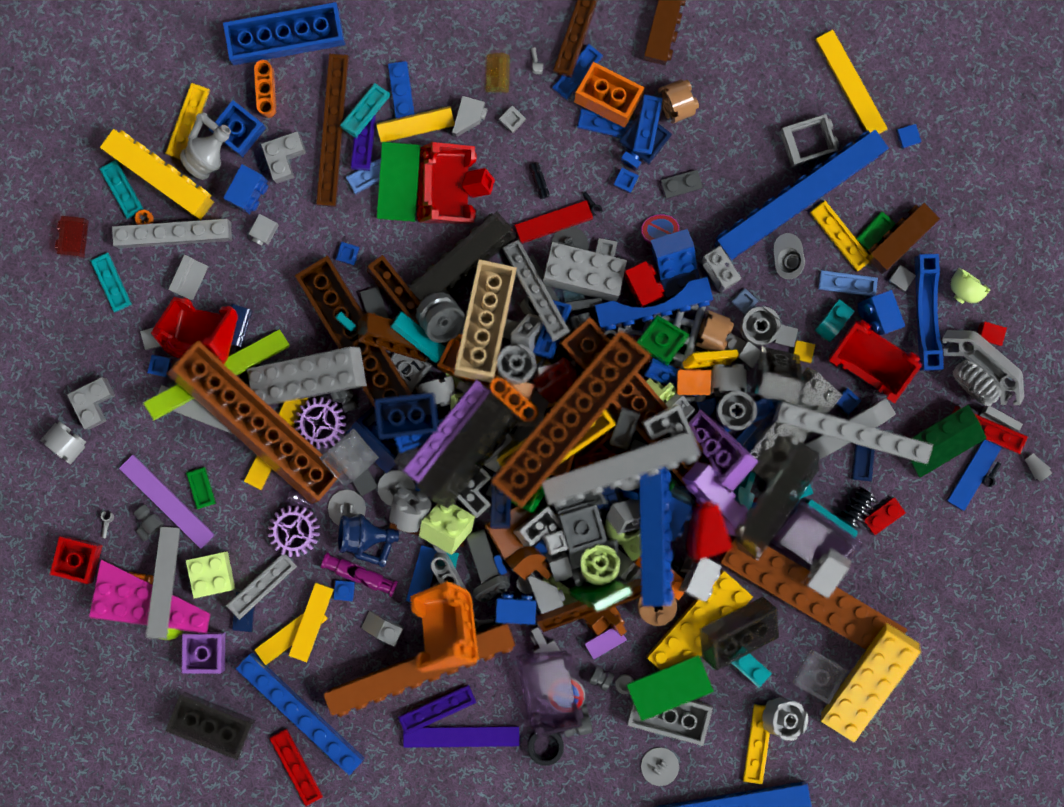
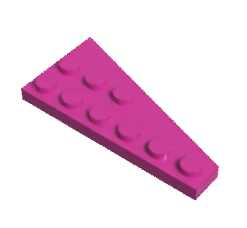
M101 560L89 617L147 626L153 585ZM172 595L168 629L207 634L210 613Z

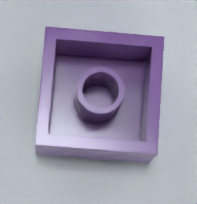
M186 632L182 634V673L224 672L226 632H207V634Z

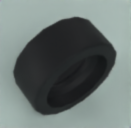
M542 727L530 735L528 753L535 763L542 766H550L562 757L564 742L556 730ZM549 735L555 739L557 750L553 756L543 758L536 753L534 744L540 736Z

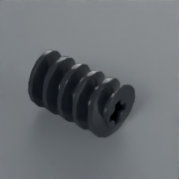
M861 486L859 488L862 492L855 491L857 498L851 497L850 499L853 505L846 504L849 511L842 510L841 512L844 517L838 516L839 519L852 528L858 529L861 527L857 522H865L862 515H870L866 509H874L871 502L878 503L875 496Z

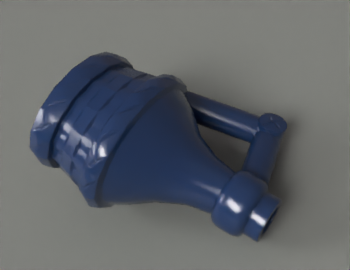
M363 514L352 517L341 516L338 530L339 552L354 553V557L384 567L392 543L399 540V531L392 528L380 529L366 519ZM385 542L380 557L363 553L371 546Z

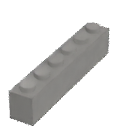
M228 219L112 226L113 246L117 248L232 241L231 221Z

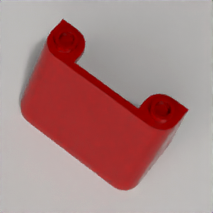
M431 142L420 148L417 186L418 222L474 223L476 210L472 205H468V193L462 187L468 168L476 162L475 146Z
M174 297L151 331L153 337L169 355L176 358H181L193 344L199 341L225 365L237 324L238 315L236 310L230 306L221 307L219 310L220 314L197 310L189 299Z
M863 320L860 322L855 321L829 355V361L836 366L842 363L843 369H848L876 387L880 393L883 391L887 395L886 398L895 404L921 368L920 357L913 352L908 354L870 329L871 325Z
M694 500L695 504L692 505L694 512L689 521L685 547L688 556L696 561L732 550L733 548L719 504L713 503L710 500L701 503L700 506Z

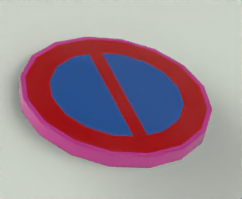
M665 214L651 216L642 225V236L650 244V240L679 231L677 220Z

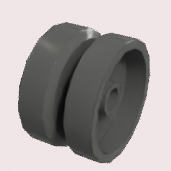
M440 292L427 296L419 304L416 311L417 322L424 329L426 335L437 343L448 342L454 339L465 326V314L455 300L447 293Z

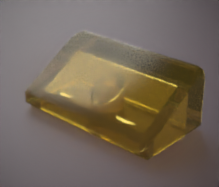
M505 53L487 54L486 92L509 93L510 55Z

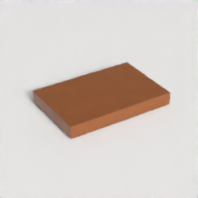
M539 505L535 509L534 513L540 508ZM516 506L511 509L510 529H491L490 522L484 525L502 559L525 547L513 533V530L533 513Z

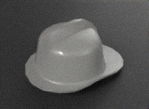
M792 233L780 235L774 243L775 267L780 277L794 279L802 273L805 266L801 240Z

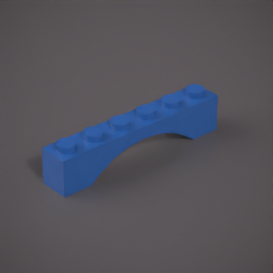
M920 254L915 257L918 355L920 357L919 362L922 364L919 371H939L944 369L937 303L940 275L939 254Z
M708 277L689 281L684 289L675 297L656 306L645 308L630 307L616 301H610L595 305L600 328H605V331L616 329V325L623 324L624 327L634 325L635 321L640 319L643 322L654 319L653 316L660 314L661 317L673 315L672 311L680 310V313L690 311L691 307L696 305L699 308L706 307L713 301Z

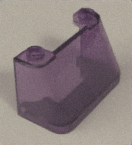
M799 499L793 502L770 536L773 539L772 543L778 548L782 549L784 546L810 565L815 559L819 560L823 553L827 554L830 548L852 561L864 545L853 535Z
M566 650L517 655L516 662L527 717L536 737L540 738L581 727V719L584 716L581 707L578 708L575 704L569 674L571 665H573L571 653L568 654Z

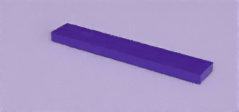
M519 726L423 727L408 735H405L403 730L404 748L519 746Z

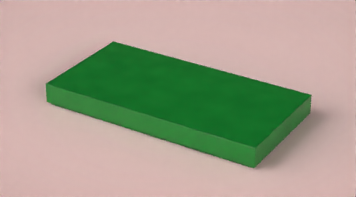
M382 142L377 219L415 222L420 145Z
M616 580L605 585H595L586 582L583 586L577 587L576 585L568 590L570 596L596 611L631 594L628 586Z
M699 655L626 684L641 721L714 692Z

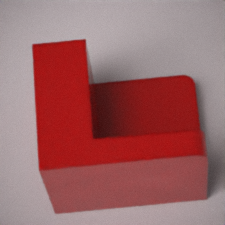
M486 168L466 172L462 187L471 198L490 195L495 179Z
M981 322L977 333L990 344L1002 346L1007 328L989 322Z

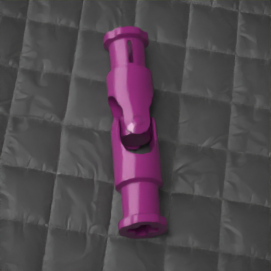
M328 552L320 567L332 570L336 575L356 583H363L372 590L389 594V597L393 596L398 584L396 580L394 582L388 580L377 572L367 571L364 567L343 558L341 560L335 558ZM350 568H356L354 577L347 573Z

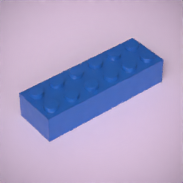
M336 2L223 23L229 60L233 65L345 45L340 12Z

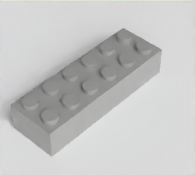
M349 347L247 369L250 389L268 405L367 386L361 350L357 347Z

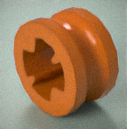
M148 210L138 211L135 215L136 223L142 225L140 216L147 214L149 221H144V224H153L154 217L152 213Z

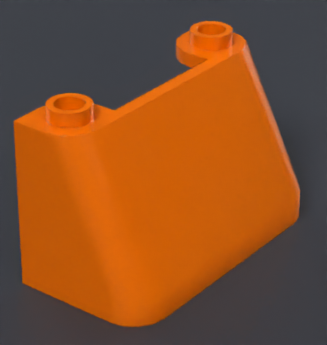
M444 582L411 596V610L418 617L422 618L425 652L419 653L416 658L417 670L429 672L475 663L478 660L473 604L468 590L450 582Z

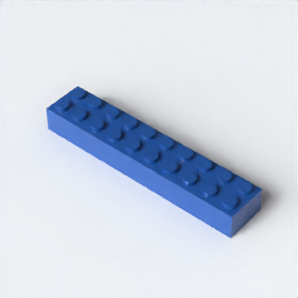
M876 129L871 133L869 130L855 140V144L852 141L840 151V155L836 152L824 162V166L821 163L813 168L809 173L810 176L807 177L805 174L796 180L793 188L789 185L778 194L777 199L773 196L762 206L763 209L756 208L749 213L747 220L744 221L742 218L731 227L732 230L730 232L726 229L719 234L714 247L718 248L721 246L729 260H733L880 157L889 147Z

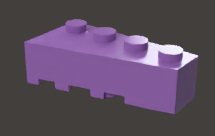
M700 409L688 425L698 443L701 444L704 454L710 460L713 470L719 476L721 484L733 491L758 463V460L714 418Z
M696 462L682 478L686 483V488L694 494L696 502L700 506L701 503L710 500L713 503L719 504L728 534L745 539L759 523L755 517L750 518L747 512L749 510L744 505H740L734 500L736 495L728 488L723 487L719 481V476L709 465Z

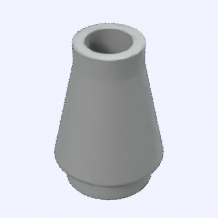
M1034 453L1025 459L1035 480L1038 479L1041 482L1052 474L1051 468Z

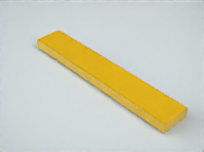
M834 30L816 38L819 48L865 131L869 130L871 133L876 129L879 134L888 129Z
M309 398L285 402L279 415L294 428L296 425L294 420H298L300 417L296 415V412L302 413L300 406L305 407V402ZM257 455L244 482L262 490L272 468Z

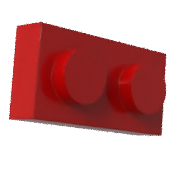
M893 497L864 518L873 535H876L906 512L896 498Z

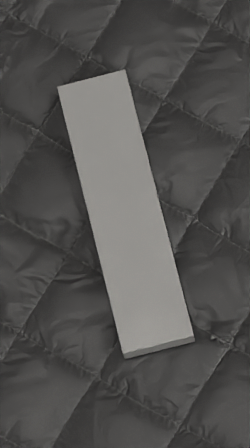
M286 554L279 556L226 606L240 620L297 566Z

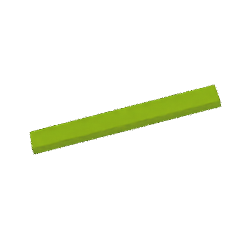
M279 329L229 356L225 366L237 376L289 348L290 344ZM177 384L145 401L143 404L154 421L195 398Z

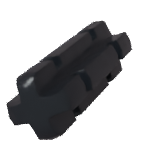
M531 163L529 169L533 173L532 177L537 190H539L538 194L541 199L548 198L550 193L548 188H546L547 185L542 171H540L539 163Z

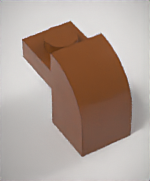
M522 547L506 560L508 565L524 580L535 569L547 580L553 575L548 570L550 566L544 561L546 557L535 547Z
M616 606L583 618L586 625L598 636L609 626L621 637L627 632L623 626L625 622L620 617L621 615Z

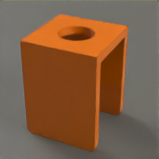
M674 366L680 369L677 371L676 393L678 395H710V369L701 367L684 370L681 369V366Z

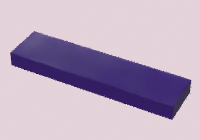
M467 685L398 718L405 735H408L477 702L470 686Z

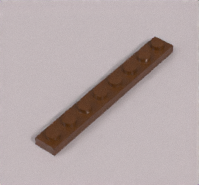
M329 54L317 206L336 207L343 134V129H341L340 125L344 121L348 55Z

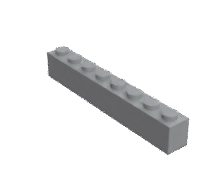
M778 402L773 418L777 422L928 464L933 446L784 402Z
M688 432L545 480L543 488L548 504L560 507L566 505L568 500L578 501L584 499L586 494L592 493V495L604 492V488L610 487L614 489L622 486L621 482L627 480L630 483L640 480L642 475L648 474V476H653L660 473V469L667 468V470L677 468L678 463L684 461L686 464L697 461L696 457L701 456L694 433Z

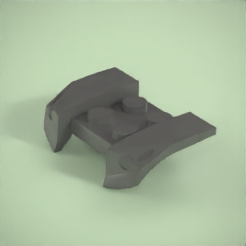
M589 493L584 495V499L578 501L571 499L566 501V505L555 507L569 548L567 552L572 569L581 567V559L587 549L595 548L596 545L608 546L614 549L617 555L618 540L613 538L606 539L597 505L607 503L602 493L596 495Z

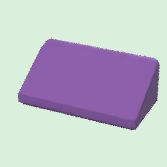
M610 627L599 636L596 635L584 642L593 659H596L627 641L624 635L621 637Z

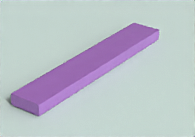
M475 380L438 426V432L433 433L404 468L403 472L419 483L492 391L478 380Z
M132 455L119 468L200 549L215 536L135 455Z

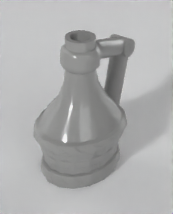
M206 113L196 115V121L188 136V145L180 154V160L189 173L198 179L204 180L209 177L210 173L220 168V149L222 143L227 141L230 136V128L226 125L219 127ZM203 123L214 131L211 136L197 137Z

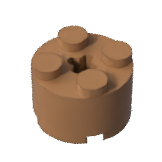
M680 79L658 89V94L662 93L663 98L661 107L667 119H672V124L695 115L696 109L699 108L697 99L693 98L691 93L692 87L689 80L684 81Z
M707 310L705 312L707 317L702 319L697 336L698 341L695 343V346L709 352L724 351L727 345L725 339L727 334L731 333L734 323L730 322V318Z
M642 597L637 600V609L642 619L648 624L663 626L674 618L677 611V602L674 597L671 606H661L660 609L657 608L655 611L653 606H642Z

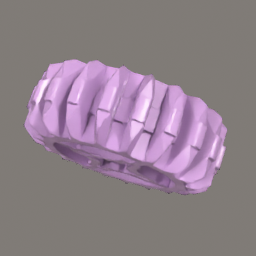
M320 397L319 403L316 398H313L312 405L307 400L305 402L308 406L307 408L302 405L300 406L303 413L296 412V415L301 418L300 420H294V423H300V426L295 427V430H301L302 432L299 434L305 436L307 441L310 440L311 445L314 446L316 443L317 449L321 448V443H323L324 448H328V441L332 446L335 445L333 438L340 441L341 438L337 435L338 432L341 434L345 433L344 430H340V426L346 427V423H341L340 421L346 419L345 415L339 416L343 412L342 408L335 410L338 406L336 402L330 406L331 399H328L325 404L324 397ZM323 407V410L317 417L308 415L311 410ZM329 410L335 417V426L327 421ZM321 418H323L324 420L322 422H325V424L329 427L320 426L319 428H317L318 424L312 421V419L321 420ZM305 420L313 425L312 436L306 430ZM328 429L333 431L328 437L317 439L322 430Z
M289 505L287 508L288 512L285 508H281L282 515L275 512L274 515L277 520L270 519V522L275 525L268 526L269 530H273V533L268 534V537L274 536L275 540H272L270 543L275 544L277 542L278 545L275 547V550L277 551L282 547V555L288 550L289 557L293 556L294 551L296 557H299L300 550L305 555L308 553L306 547L312 550L314 547L310 543L316 544L318 542L313 537L320 536L319 532H314V529L320 528V525H313L318 519H310L313 512H309L306 515V507H303L300 512L299 505L295 506L294 511L292 506ZM287 516H298L291 525L282 522ZM303 519L308 524L309 535L301 529ZM296 526L299 534L292 536L288 528ZM279 527L286 532L285 543L280 538ZM296 537L306 540L299 547L290 546Z

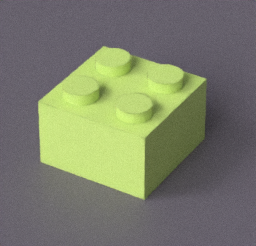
M442 498L423 519L419 537L452 555L471 533L475 516Z
M228 551L186 560L194 598L235 589Z

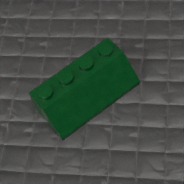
M964 406L911 438L933 445L928 464L910 459L908 461L918 477L921 478L987 439L970 406Z

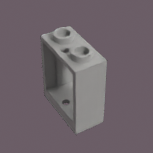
M826 114L781 129L780 134L791 167L835 154L838 151L839 142L837 137L833 136V124ZM820 124L828 150L800 158L792 133Z
M721 246L705 255L700 261L720 294L742 279Z

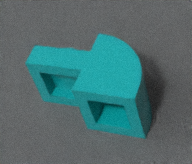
M839 299L814 331L828 342L832 341L854 313V310Z
M752 471L732 491L736 495L734 500L740 505H744L749 510L747 513L750 512L755 497L750 492L756 476Z

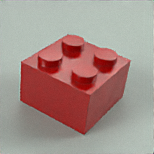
M647 261L626 270L624 273L625 281L638 307L641 308L659 301L663 297L664 292L660 281L656 282L654 278L656 273L652 264L648 265Z
M68 536L59 537L50 575L85 584L93 583L103 545Z

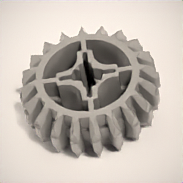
M963 360L955 367L953 377L962 389L972 398L976 399L977 402L985 406H991L1001 396L999 386L977 364Z

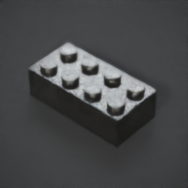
M762 346L756 366L758 395L769 400L772 398L779 399L786 404H797L803 384L799 355Z
M761 597L700 628L702 659L717 671L779 638L777 608L766 598Z
M183 692L177 700L165 731L238 760L243 754L256 720Z

